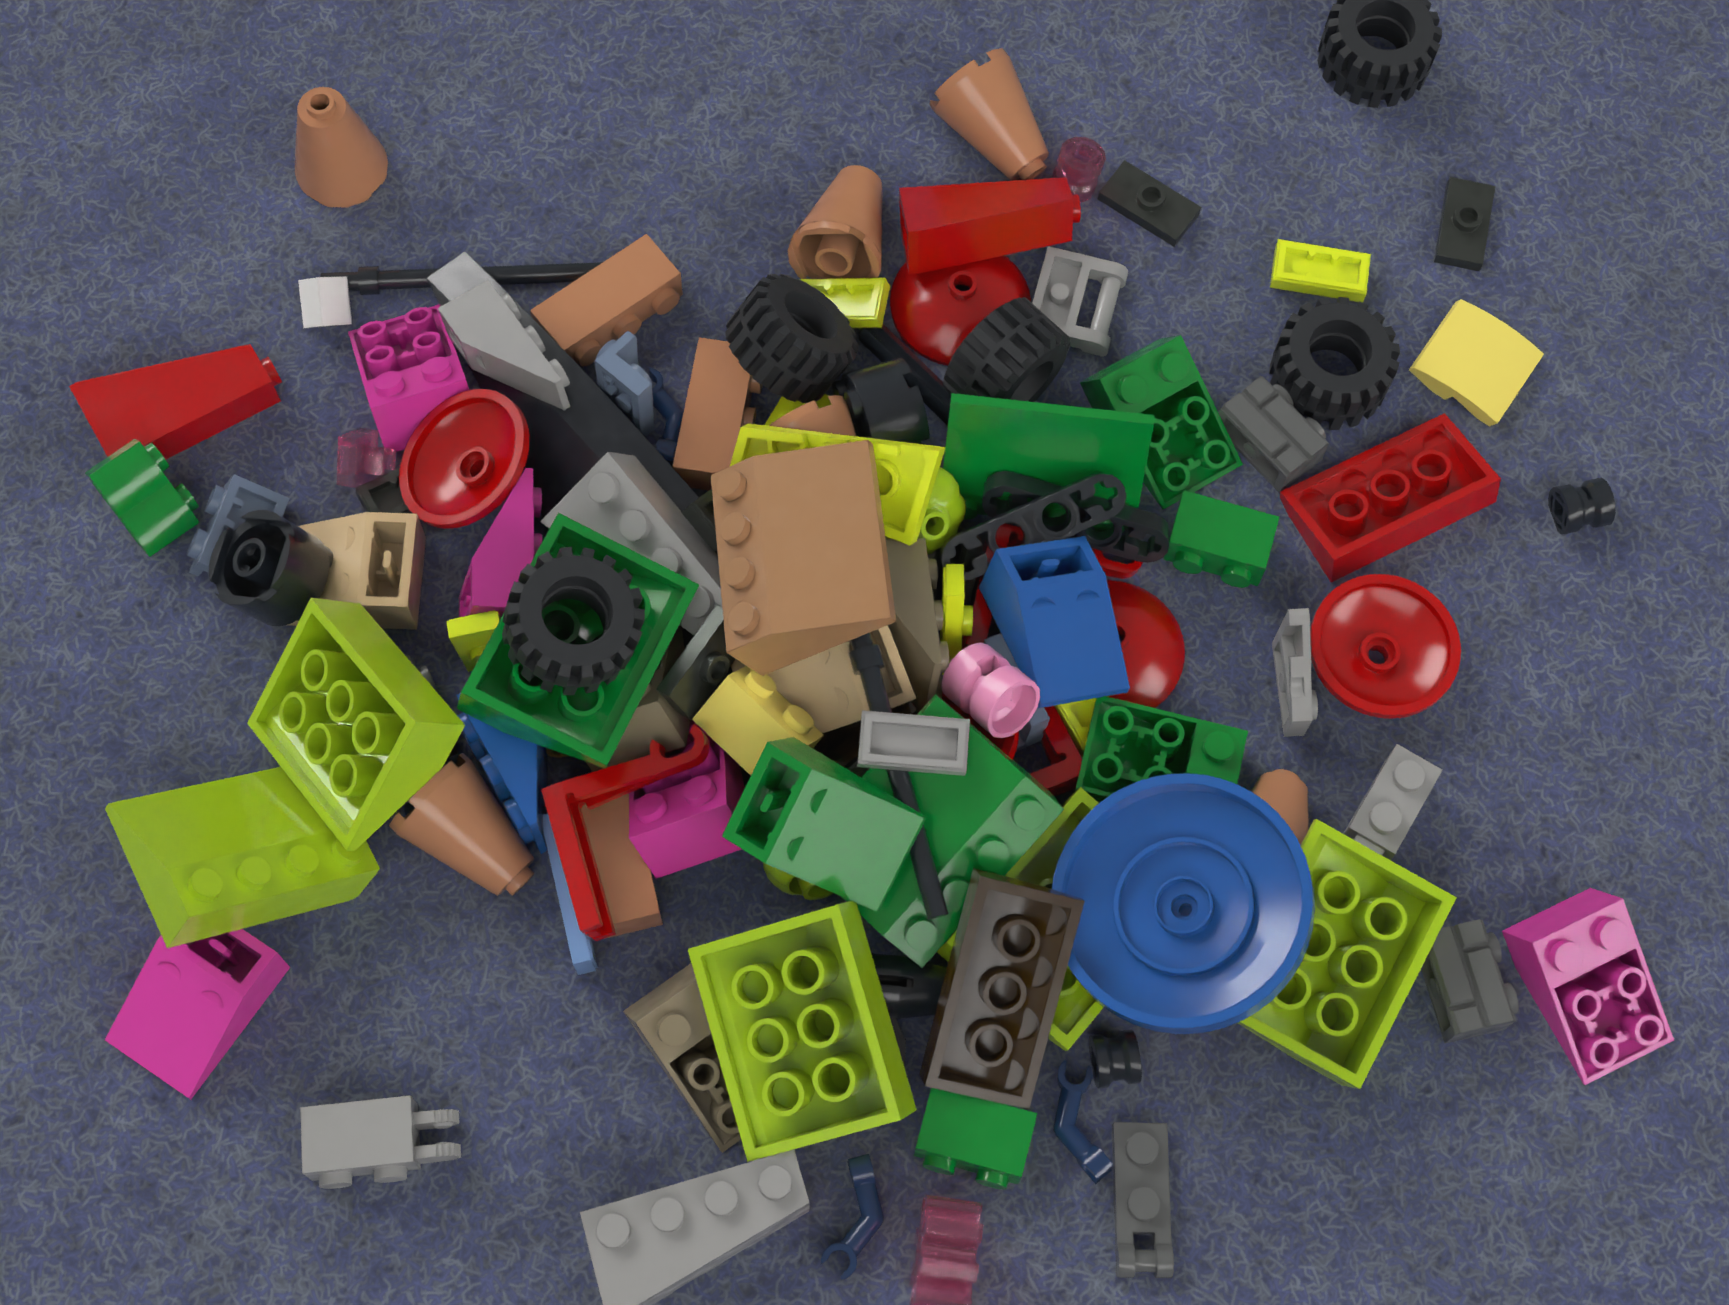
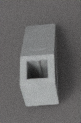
M487 280L438 308L449 338L471 369L562 410L570 407L564 387L570 384V381L564 369L555 358L548 362L542 354L546 350L541 338L531 325L523 328L518 321L521 319V314L507 292L500 296L491 282Z

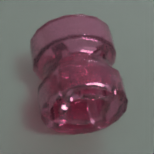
M1086 137L1067 139L1062 144L1057 159L1058 164L1055 166L1052 178L1066 177L1072 195L1078 194L1080 203L1088 201L1094 195L1098 176L1102 172L1106 160L1105 151L1100 144Z

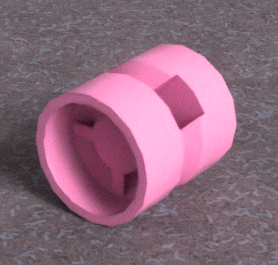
M984 643L971 644L961 650L949 663V667L945 670L942 679V691L945 696L963 712L970 714L975 722L988 733L997 738L1009 737L1021 730L1032 718L1040 700V689L1037 684L1017 667L1011 666L992 647Z

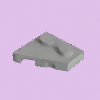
M1309 608L1288 609L1272 642L1284 737L1304 736L1311 722L1316 720L1318 715L1317 695L1315 690H1312L1311 683L1312 661Z

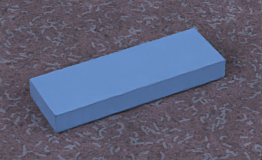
M548 813L543 814V831L572 963L578 975L596 971L598 965L592 938L582 933L579 929Z

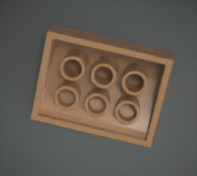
M869 440L752 456L711 475L726 653L764 676L896 622L874 446Z

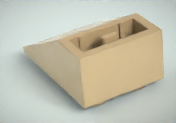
M364 512L298 526L317 537L333 553V563L329 569L327 583L319 599L360 603L381 628L417 629L426 536L417 514ZM295 621L288 625L297 626L299 621Z
M888 625L870 632L873 645L877 644L880 646L885 664L880 670L891 708L916 699ZM851 641L767 674L775 682L776 690L792 705H797L809 713L814 721V726L821 733L860 721L862 710L870 711L860 675H854L849 658V652L853 650ZM736 659L731 665V669L735 672L746 665Z

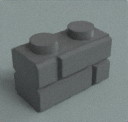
M1263 376L1257 378L1243 392H1239L1227 401L1219 411V415L1234 447L1279 493L1318 464L1329 445L1322 426L1312 418L1305 419L1293 407V401L1289 393L1278 384L1272 386Z
M1481 919L1441 928L1421 968L1445 1044L1502 1031L1516 1021L1514 1014L1519 1010L1518 998L1512 984L1503 982L1497 964L1502 960L1500 943L1493 932L1487 933L1484 922Z

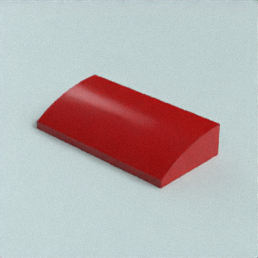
M1444 413L1280 491V499L1290 519L1332 583L1495 503L1501 478Z

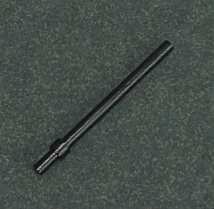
M603 262L489 266L482 268L499 285L574 282ZM379 266L359 267L357 272L321 273L320 277L346 276L349 291H360V295H379L380 290L431 288L427 277L440 268L380 271Z
M870 633L850 640L853 650L849 652V658L854 675H860L869 710L892 713L880 670L885 666L880 646L877 644L873 645ZM886 769L894 798L920 813L909 771ZM923 824L909 854L927 919L931 920L946 916L949 913Z

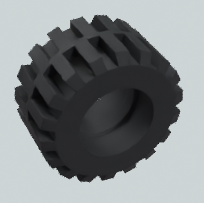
M1337 0V3L1333 4L1318 47V52H1320L1317 59L1319 68L1325 67L1322 77L1326 83L1335 80L1336 84L1333 91L1339 96H1342L1347 91L1352 94L1350 102L1359 105L1361 98L1368 99V107L1378 108L1381 100H1385L1387 107L1397 105L1400 96L1404 101L1412 98L1415 90L1419 91L1424 85L1442 38V28L1438 27L1440 22L1438 13L1429 11L1432 4L1428 0ZM1378 36L1394 44L1397 49L1382 50L1375 48L1364 41L1362 37Z
M769 274L766 278L763 277L726 324L727 330L725 334L726 339L730 343L729 348L732 354L739 360L738 363L760 385L762 384L772 393L781 395L793 402L798 400L802 403H809L814 400H820L832 386V383L839 378L855 359L858 352L855 331L838 307L815 287L785 274H780V276Z
M1019 297L992 311L967 335L947 367L943 386L950 394L1035 402L1060 371L1070 348V338L1027 298Z
M1329 297L1320 298L1315 307L1308 302L1300 307L1298 314L1293 313L1282 329L1269 369V374H1273L1270 384L1272 386L1274 384L1282 386L1291 396L1294 408L1302 416H1309L1320 425L1322 421H1328L1329 430H1340L1344 420L1347 421L1349 428L1359 425L1363 416L1368 420L1375 413L1377 407L1381 406L1400 363L1397 361L1400 355L1399 344L1392 343L1396 336L1392 326L1383 327L1382 324L1385 318L1378 311L1373 315L1367 312L1369 305L1359 301L1358 305L1354 306L1349 304V298L1338 297L1336 303H1331ZM1319 350H1333L1342 353L1354 363L1358 373L1340 376L1326 372L1316 364L1311 353Z
M565 547L559 549L557 558H552L549 551L538 556L534 567L528 563L520 572L518 582L514 581L508 597L502 621L504 622L502 632L504 645H510L508 657L513 665L519 662L523 665L521 675L529 682L535 676L542 679L540 688L548 692L552 691L554 685L563 686V695H575L579 687H584L587 694L597 691L600 683L603 681L607 685L617 678L620 670H624L642 635L640 630L645 621V609H639L643 599L639 587L630 589L629 585L633 577L626 568L617 573L613 569L616 560L608 555L604 557L602 562L593 558L595 552L593 549L583 547L581 555L575 556L572 553V547ZM562 599H573L590 606L599 616L603 626V635L588 644L574 645L563 642L547 629L542 618V610L550 603Z

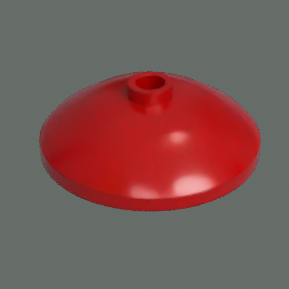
M1005 255L919 274H909L907 263H905L897 273L892 285L890 311L897 332L911 349L930 361L948 366L963 340L987 315L1013 299L1025 297L1031 302V297L1023 274ZM966 285L970 289L967 291H960L956 289L955 286Z
M473 389L446 399L430 411L411 435L400 464V491L408 509L413 514H417L420 520L431 526L453 529L470 525L484 518L500 506L510 495L521 477L528 456L529 429L520 408L505 395L497 391Z
M1369 574L1350 579L1333 589L1325 597L1317 609L1310 626L1311 661L1319 679L1336 699L1349 708L1365 715L1393 719L1418 714L1434 705L1443 697L1455 680L1459 669L1461 643L1452 616L1434 594L1406 578L1389 574ZM1369 652H1380L1384 657V663L1377 664L1371 661Z
M1107 580L1118 634L1123 639L1120 643L1130 685L1127 693L1110 695L1109 697L1156 708L1175 689L1183 671L1185 646L1180 626L1167 606L1147 590L1130 583Z

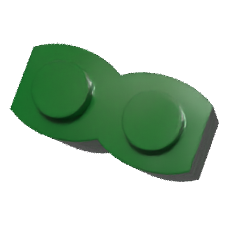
M133 439L86 471L85 474L141 549L151 557L200 523L193 514V511L199 508V505L182 483L173 487L163 471L170 466L156 446L151 442L144 447L140 441Z

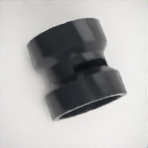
M1603 478L1584 481L1581 487L1576 488L1570 484L1553 487L1549 492L1548 506L1557 531L1560 534L1578 532L1583 525L1589 524L1596 528L1611 525L1614 521L1616 514L1614 495L1608 482Z

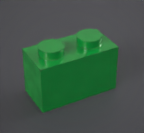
M1184 490L1170 533L1169 549L1163 560L1173 562V566L1184 573L1198 574L1201 571L1219 575L1224 583L1233 587L1244 588L1250 584L1258 586L1267 567L1279 516Z
M931 1088L914 1156L923 1158L922 1166L928 1170L945 1175H954L955 1168H960L977 1173L975 1181L979 1184L1006 1190L1008 1182L1019 1184L1022 1178L1037 1113L1002 1103Z

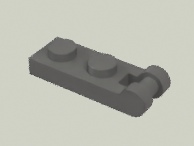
M1114 1122L1112 1124L1116 1276L1119 1278H1134L1135 1272H1154L1155 1278H1172L1174 1273V1253L1171 1236L1167 1123ZM1133 1234L1153 1235V1250H1135Z

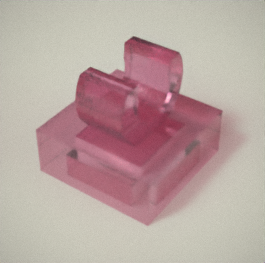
M358 428L338 436L337 485L355 488L375 479L377 475H383L385 469H396V450L378 447V430Z

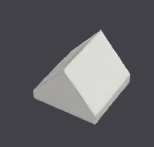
M346 276L298 280L303 328L352 324L348 279Z

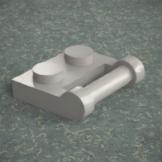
M1048 246L1032 303L1069 336L1071 347L1104 357L1108 354L1111 343L1108 332L1119 289L1126 285L1128 269L1117 262ZM1088 278L1097 280L1101 284L1090 328L1076 325Z

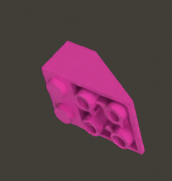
M439 305L429 308L418 307L410 310L405 315L385 321H371L358 329L348 331L370 409L387 455L404 450L416 427L437 405L458 393L469 390L456 349L448 336L438 311Z
M525 468L472 557L459 595V617L493 610L498 611L500 617H502L514 581L518 582L520 572L528 563L531 564L542 543V534L534 533V517L539 518L541 513L542 491L541 488L533 487L532 468Z
M693 720L690 722L689 732L693 724L697 725ZM703 729L701 730L706 734L710 745L709 754L703 763L629 793V839L656 879L741 850V848L722 837L745 789L740 765ZM689 733L687 745L666 752L665 757L671 758L690 751L694 746V737Z
M1589 888L1502 931L1516 970L1584 1085L1674 1041L1623 898Z
M243 929L171 948L166 947L160 935L105 1041L191 1100L290 969V966L275 950Z

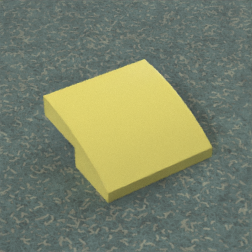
M1460 299L1454 303L1409 371L1436 395L1445 400L1454 397L1478 420L1488 426H1492L1500 421L1544 353L1503 321L1477 306Z

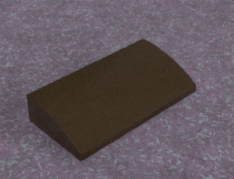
M973 868L919 1073L926 1087L1030 1109L1085 902L1082 898Z

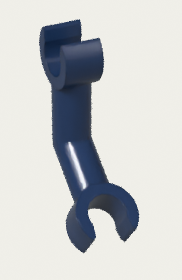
M649 368L650 378L656 383L655 387L652 388L653 406L667 420L662 438L658 439L655 449L673 468L684 410L664 390L661 373L656 369Z
M1064 1060L1059 1066L1057 1073V1082L1061 1092L1053 1131L1073 1154L1080 1167L1097 1184L1112 1171L1110 1168L1113 1164L1105 1153L1096 1145H1092L1076 1126L1081 1096L1091 1085L1092 1069L1089 1065L1084 1081L1074 1085L1065 1078L1067 1061Z
M869 1154L850 1158L847 1161L861 1216L842 1241L828 1246L821 1257V1264H824L833 1252L842 1251L848 1256L849 1267L844 1271L840 1280L847 1279L853 1274L857 1265V1256L884 1221Z

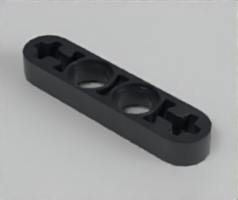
M1000 471L992 474L985 481L982 506L984 512L993 518L1027 503V498L1034 500L1063 486L1015 472ZM1077 491L1069 494L1079 509L1080 521L1088 517L1082 510L1084 507L1091 504H1099L1103 509L1109 507L1108 500L1093 495L1081 501L1077 498ZM1004 492L1012 494L1007 498V501L1000 500L998 497H1001ZM1056 501L1052 503H1057L1066 509L1063 515L1048 517L1042 514L1043 524L1052 531L1062 529L1069 520L1067 507L1063 503ZM1124 505L1120 513L1109 519L1113 526L1108 530L1096 531L1087 528L1065 538L1085 536L1093 549L1138 562L1150 563L1163 558L1168 552L1170 529L1163 517L1152 512ZM1007 522V524L1020 527L1018 524L1014 522ZM1123 525L1128 526V528H1125V536H1121ZM1146 534L1155 535L1151 536L1147 542L1139 540L1143 539Z
M1096 473L1086 476L952 535L945 540L940 548V564L942 568L946 567V564H950L949 559L956 555L954 547L960 543L966 549H973L982 545L976 535L984 531L987 546L994 554L996 549H1000L996 544V531L999 526L1007 522H1014L1022 529L1023 540L1020 546L1065 539L1120 513L1126 501L1125 487L1113 475ZM1100 482L1102 487L1113 488L1114 495L1108 498L1109 507L1103 509L1099 504H1091L1084 507L1082 510L1088 517L1080 521L1079 509L1069 494L1077 491V498L1082 501L1095 494L1094 485ZM1057 501L1067 507L1069 520L1062 529L1052 531L1043 524L1042 511L1048 504ZM982 552L970 559L971 568L964 571V581L985 574L991 562H987L986 553Z

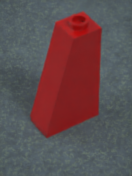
M1066 177L899 188L900 232L909 274H919L1072 241L1073 223H1080L1081 218L1079 195H1072Z
M251 344L83 380L69 387L107 457L133 439H137L144 447L152 442L166 460L281 402L274 386L282 383V380L270 358L266 357L259 360Z

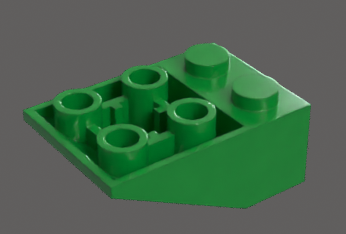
M1181 335L1158 339L1080 382L1091 407L1094 409L1155 415L1143 483L1162 510L1178 502L1184 490L1194 493L1243 465Z
M1107 696L1096 698L1075 792L1081 787L1096 801L1102 802L1111 794L1135 782L1155 776L1183 773L1207 775L1238 784L1248 731Z
M795 737L767 742L722 837L767 865L874 911H880L927 817Z

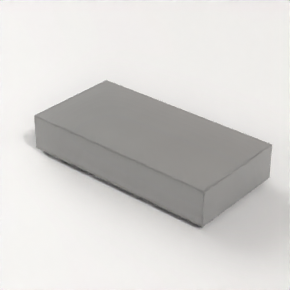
M862 710L857 767L965 776L967 771L970 719Z

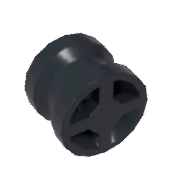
M1132 1029L1123 1030L1117 1037L1106 1038L1102 1034L1089 1036L1091 1065L1094 1082L1098 1089L1109 1087L1113 1081L1124 1080L1128 1084L1141 1082L1142 1067L1139 1046Z

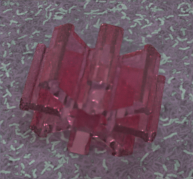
M926 1195V1198L922 1200L920 1225L916 1227L914 1241L916 1253L911 1267L909 1285H912L909 1305L972 1304V1283L977 1282L979 1264L976 1262V1253L982 1241L983 1224L979 1223L982 1213V1204L980 1202Z

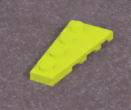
M748 423L740 427L730 466L757 455L869 440L874 446L885 536L911 546L917 542L946 447Z

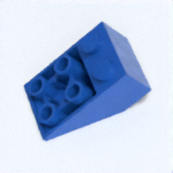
M1082 536L996 549L979 585V589L1019 670L1033 680L1040 689L1038 708L1127 693L1130 685L1106 575L1086 537Z
M459 693V694L456 695L457 698H458V701H459V697H460V694H461V693ZM464 712L457 715L465 724L463 736L476 760L480 761L500 802L507 800L503 804L511 817L510 820L525 845L534 841L540 854L548 851L543 831V814L548 812L541 791L542 788L548 787V754L546 753V748L503 733Z

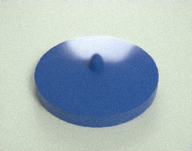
M1190 773L1155 776L1135 782L1111 794L1096 805L1074 829L1059 857L1053 877V890L1082 898L1085 901L1068 962L1072 973L1084 989L1108 1011L1129 1023L1157 1032L1171 1034L1210 1032L1228 1027L1255 1014L1270 1003L1292 979L1304 958L1313 930L1315 900L1312 878L1305 854L1293 831L1280 814L1256 794L1235 783L1212 776Z

